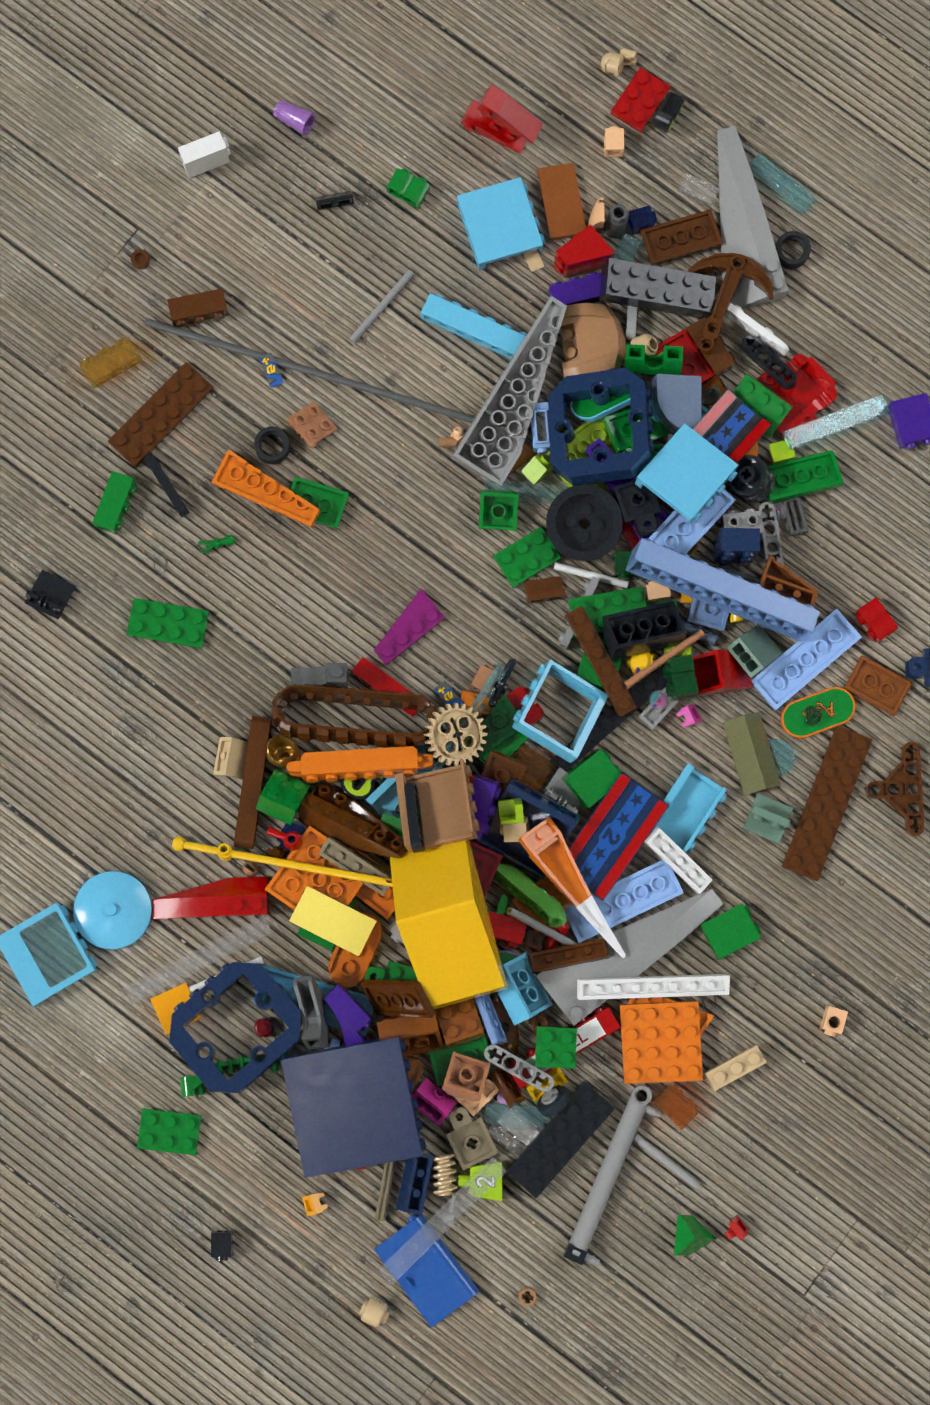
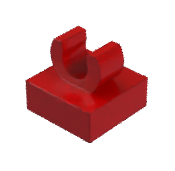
M737 1214L731 1218L728 1224L730 1228L724 1234L729 1240L737 1236L741 1241L747 1236L749 1229Z

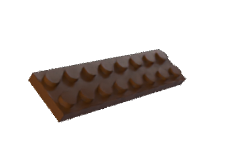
M839 725L834 728L783 860L782 868L818 882L873 739Z

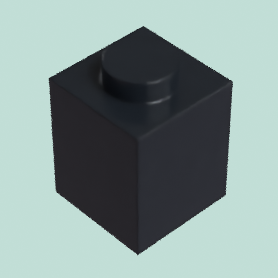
M212 1231L211 1257H216V1261H227L228 1257L233 1255V1231Z

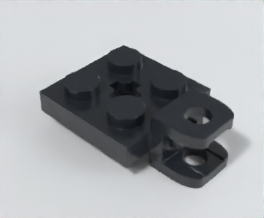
M636 480L614 486L613 492L620 507L624 524L633 522L636 533L641 538L652 535L657 528L654 515L661 513L656 494L645 486L639 488L635 484ZM634 496L642 499L640 504L633 503Z

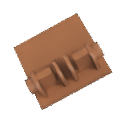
M314 401L287 418V421L290 423L289 426L293 427L297 435H301L300 438L305 439L304 441L308 444V447L313 449L318 446L319 441L338 429Z

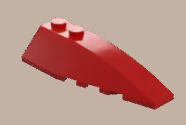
M268 876L226 878L152 899V919L269 915L268 892L265 888L268 885Z

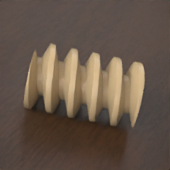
M455 1154L436 1155L433 1158V1163H436V1165L431 1170L437 1171V1173L432 1175V1178L438 1180L432 1184V1186L438 1187V1190L434 1191L433 1194L438 1196L458 1195V1193L452 1192L458 1188L457 1185L452 1184V1182L457 1180V1177L451 1176V1174L456 1173V1169L450 1168L456 1164V1161L450 1160Z

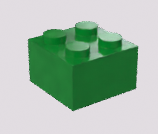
M275 769L260 794L256 809L291 825L300 810V804L307 797L310 784Z
M536 1026L534 1066L575 1069L577 1028Z

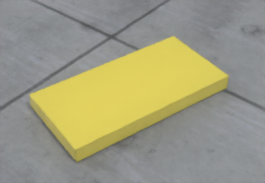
M308 886L289 920L297 926L359 957L377 923L376 920Z

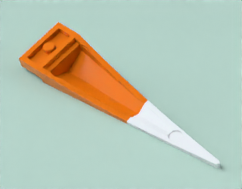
M550 817L546 818L520 837L518 841L528 852L530 859L622 958H625L626 955L590 893L561 831Z

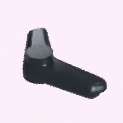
M515 658L508 661L495 683L488 703L489 707H495L500 695H504L509 686L506 684V681L517 662Z

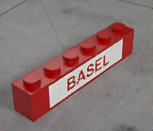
M603 1006L593 1011L594 1015L588 1019L584 1017L574 1027L577 1028L576 1055L621 1028L609 1007L605 1009ZM535 1047L527 1051V1057L522 1059L533 1066L535 1063ZM515 1059L509 1063L510 1067L508 1069L516 1066ZM525 1067L522 1070V1076L526 1079L531 1078L533 1070L530 1067ZM536 1067L545 1073L554 1069L552 1067ZM537 1071L534 1080L539 1078L538 1076L541 1074L540 1072ZM511 1074L519 1089L528 1085V1083Z

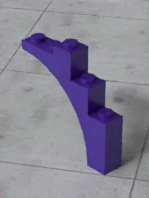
M338 983L324 999L333 1009L341 1025L345 1045L368 1041L359 1030L364 1031L371 1025L369 1020L372 1016L341 983Z

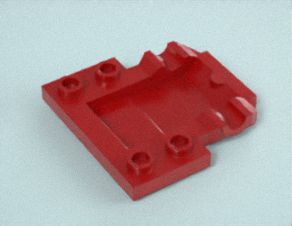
M795 354L791 360L785 363L797 376V383L793 389L785 390L781 388L765 372L756 379L793 406L776 430L785 440L791 439L793 447L821 423L815 414L827 408L836 399L838 394L835 388L837 383L812 356L808 358L803 354Z

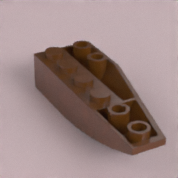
M320 783L300 804L298 821L342 843L367 852L399 859L407 851L404 846V840L357 801L323 783Z

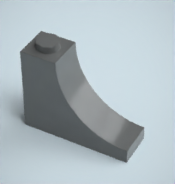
M327 663L319 667L291 668V685L313 684L322 687L325 685L336 686V688H348L349 669L347 663Z

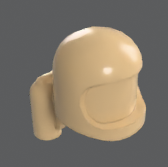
M623 48L619 54L608 52L602 57L601 69L605 73H612L615 77H619L624 65H636L637 51Z

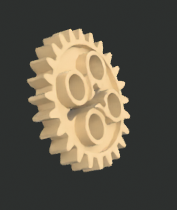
M453 703V707L450 704H446V710L443 707H439L440 713L433 712L435 718H428L431 726H425V728L429 729V733L424 734V736L429 737L425 744H431L428 751H435L432 757L437 758L440 756L439 762L441 763L446 759V765L449 766L452 761L453 765L457 766L460 759H463L466 763V760L473 762L472 755L479 757L476 751L484 750L480 744L486 743L482 737L487 736V733L482 732L486 725H480L484 719L476 718L479 712L475 711L472 713L473 707L466 709V704H461L459 707L458 703ZM462 717L466 720L463 728L459 725V720ZM444 722L448 726L445 733L441 731V725ZM455 731L459 732V735H457L456 738L453 737ZM469 736L471 739V743L469 746L466 747L464 745V739L465 737ZM450 741L453 747L452 750L448 752L445 746L446 743Z

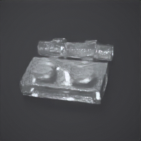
M508 1107L497 1118V1122L501 1125L498 1129L494 1125L488 1129V1132L493 1135L496 1141L500 1140L506 1145L507 1150L517 1155H520L523 1151L518 1146L520 1142L527 1146L540 1133L538 1127L513 1107ZM507 1131L514 1135L512 1140L505 1135Z

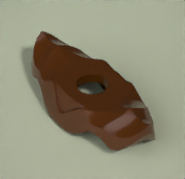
M496 994L491 1000L500 1023L506 1022L509 1025V1031L505 1033L507 1042L497 1046L517 1056L519 1048L518 1024H513L499 994ZM502 1052L501 1057L503 1058L506 1055V1053ZM512 1057L506 1059V1061L510 1062L514 1060Z

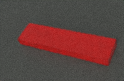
M364 657L361 658L351 671V673L376 691L412 693ZM401 709L408 715H410L412 718L418 711Z

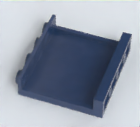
M514 778L511 779L500 800L522 799L523 815L528 816L529 831L550 817L561 831L565 842L580 818L578 814ZM497 803L493 818L490 817L488 825H491L488 835L476 841L481 846L487 849L490 848L496 851V853L503 855L502 858L512 860L516 866L526 868L533 876L544 879L546 875L530 859V855L520 842H504V835H500L499 807Z

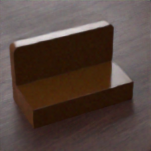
M561 576L524 582L527 604L565 599V588H563Z

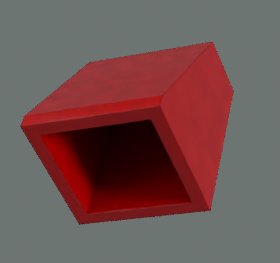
M590 224L555 252L554 269L558 274H563L565 278L602 269V265L608 258H613L614 251Z
M714 650L693 657L694 673L699 691L695 696L738 692L753 687L751 677L729 650Z

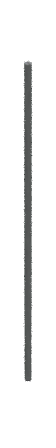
M148 318L145 322V326L258 360L259 357L265 355L258 351ZM274 357L278 366L468 423H472L475 416Z

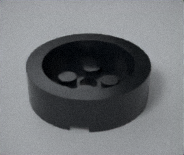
M589 484L575 485L562 491L551 503L546 518L547 533L555 549L565 557L575 561L587 562L605 556L618 542L623 525L622 513L616 500L604 489ZM582 518H586L590 522L589 527L586 529H582L579 526V521Z

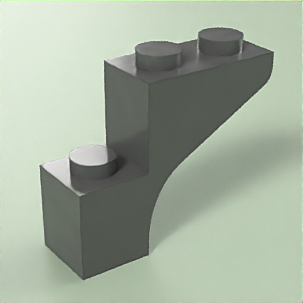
M313 976L296 977L293 980V986L302 1016V1041L308 1049L327 1048L329 1026L323 1018L325 995Z

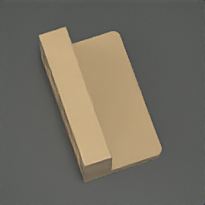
M220 737L213 775L243 779L248 741L233 737Z

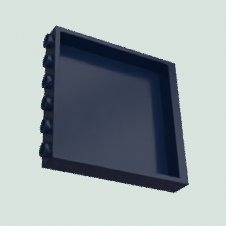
M400 1034L284 1056L281 1059L304 1178L423 1155L426 1143L424 1137L421 1138L419 1130H422L421 1119L416 1116L415 1110H418L417 1099L413 1098L412 1095L414 1083L412 1078L409 1079L410 1063L409 1059H405L406 1043L405 1039L401 1040Z

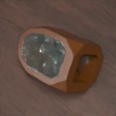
M715 376L702 385L701 405H713L727 391L720 376Z

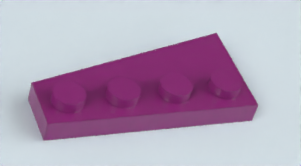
M420 589L374 649V652L387 666L442 622L445 616L425 592Z

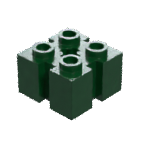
M686 655L669 658L668 662L665 663V667H662L663 677L668 679V685L666 686L667 697H670L671 702L694 698L699 691L694 673L693 656Z

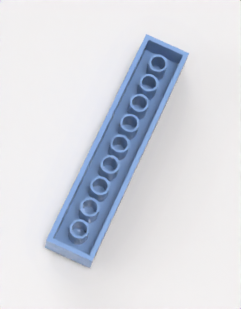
M642 538L632 550L625 569L628 572L799 642H802L814 631L820 612L812 605L801 604L792 597L779 595V592L762 588L758 583L747 582L741 576L730 575L724 569L713 568L704 561L691 559L689 555L674 552L668 546L657 545L651 539Z

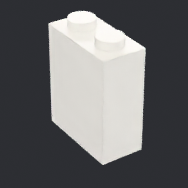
M220 131L178 147L188 178L230 162L229 155H231L229 144L226 137L221 136Z

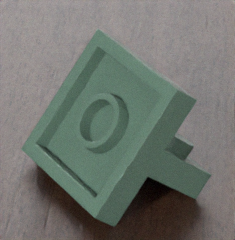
M757 793L742 829L779 844L784 830L788 828L791 821L789 818L793 808Z

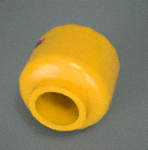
M645 652L627 657V668H631L632 673L635 675L654 662L655 655L651 654V652Z

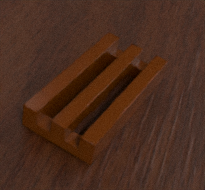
M498 1068L489 1073L509 1108L525 1100L524 1095L509 1072Z

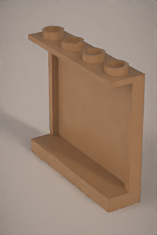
M460 759L461 765L408 777L403 773L395 774L404 846L409 853L413 851L410 844L404 784L415 781L418 787L425 849L478 838L477 831L480 830V827L474 815L477 812L475 801H472L474 787L469 780L472 772L470 765H466L463 759Z

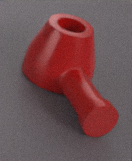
M272 826L267 830L266 835L283 840L285 847L289 850H298L303 844V838L297 831L284 833ZM291 836L295 837V841L293 843L289 842V838Z

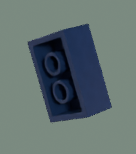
M721 528L714 540V563H719L721 566H729L731 563H738L739 566H749L760 552V528Z

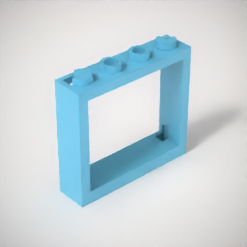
M550 659L546 664L542 663L537 671L539 674L537 679H534L529 686V689H531L529 695H525L521 702L523 705L521 710H518L513 717L515 722L512 728L571 763L578 758L608 696L603 691ZM547 674L593 701L570 748L565 747L524 721Z

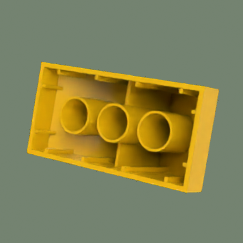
M469 840L425 849V851L419 853H409L407 850L400 859L390 857L396 923L416 977L433 1009L508 989Z

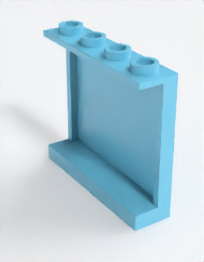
M521 177L457 195V205L478 270L485 269L486 264L536 249H539V252L543 250V245L545 244L544 236L542 233L539 234V221L537 216H533L534 206L532 200H528L527 184L522 182Z
M684 423L637 476L635 484L639 488L647 487L688 520L687 525L689 526L693 521L696 523L702 516L701 511L704 508L708 509L714 502L713 497L716 494L720 495L724 491L726 482L733 481L738 474L736 472L738 464Z

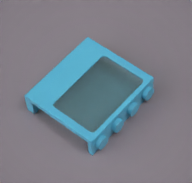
M57 902L0 935V949L33 1007L39 1006L43 1003L42 1001L88 974L98 971L95 967L98 965L93 955L89 956L86 951L88 949L86 942L77 935L78 929L73 921L70 923L67 917L69 915L67 908L64 904L60 905Z

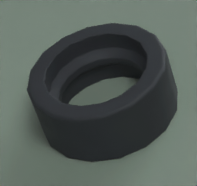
M797 231L784 233L779 237L775 245L780 264L787 269L801 267L807 261L811 251L808 238ZM786 241H796L803 247V254L799 259L791 260L782 254V245Z
M269 426L257 433L254 439V448L261 461L267 464H278L284 461L290 453V441L288 435L282 429ZM276 435L283 441V449L278 455L268 456L262 451L261 442L266 436Z

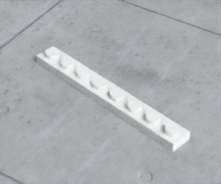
M730 975L577 979V999L729 995Z

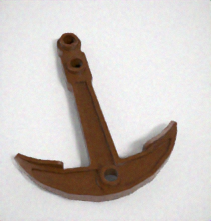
M717 253L701 259L687 271L698 274H711L713 270L726 271L712 315L708 318L702 333L703 338L699 341V349L704 354H709L714 350V342L718 340L723 327V319L743 276L753 280L756 287L762 290L770 300L773 299V288L769 276L758 263L749 257L736 253ZM706 345L710 346L709 349H704L703 347Z

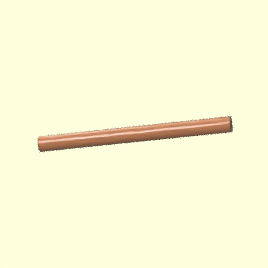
M701 629L626 680L624 682L626 688H630L666 663L669 658L676 656L705 636L704 632Z

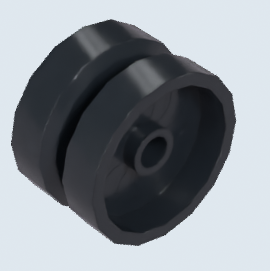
M745 455L738 463L736 470L738 474L732 482L728 481V484L743 500L760 502L772 493L775 486V476L773 470L759 457Z

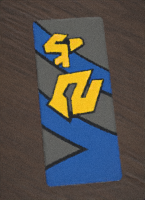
M272 352L259 357L270 387L272 388L284 383Z
M446 681L434 689L445 704H450L451 707H453V703H458L459 707L461 704H464Z

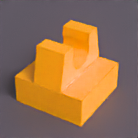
M324 1192L302 1197L307 1216L322 1213L328 1208L327 1204H320L319 1199L325 1196Z

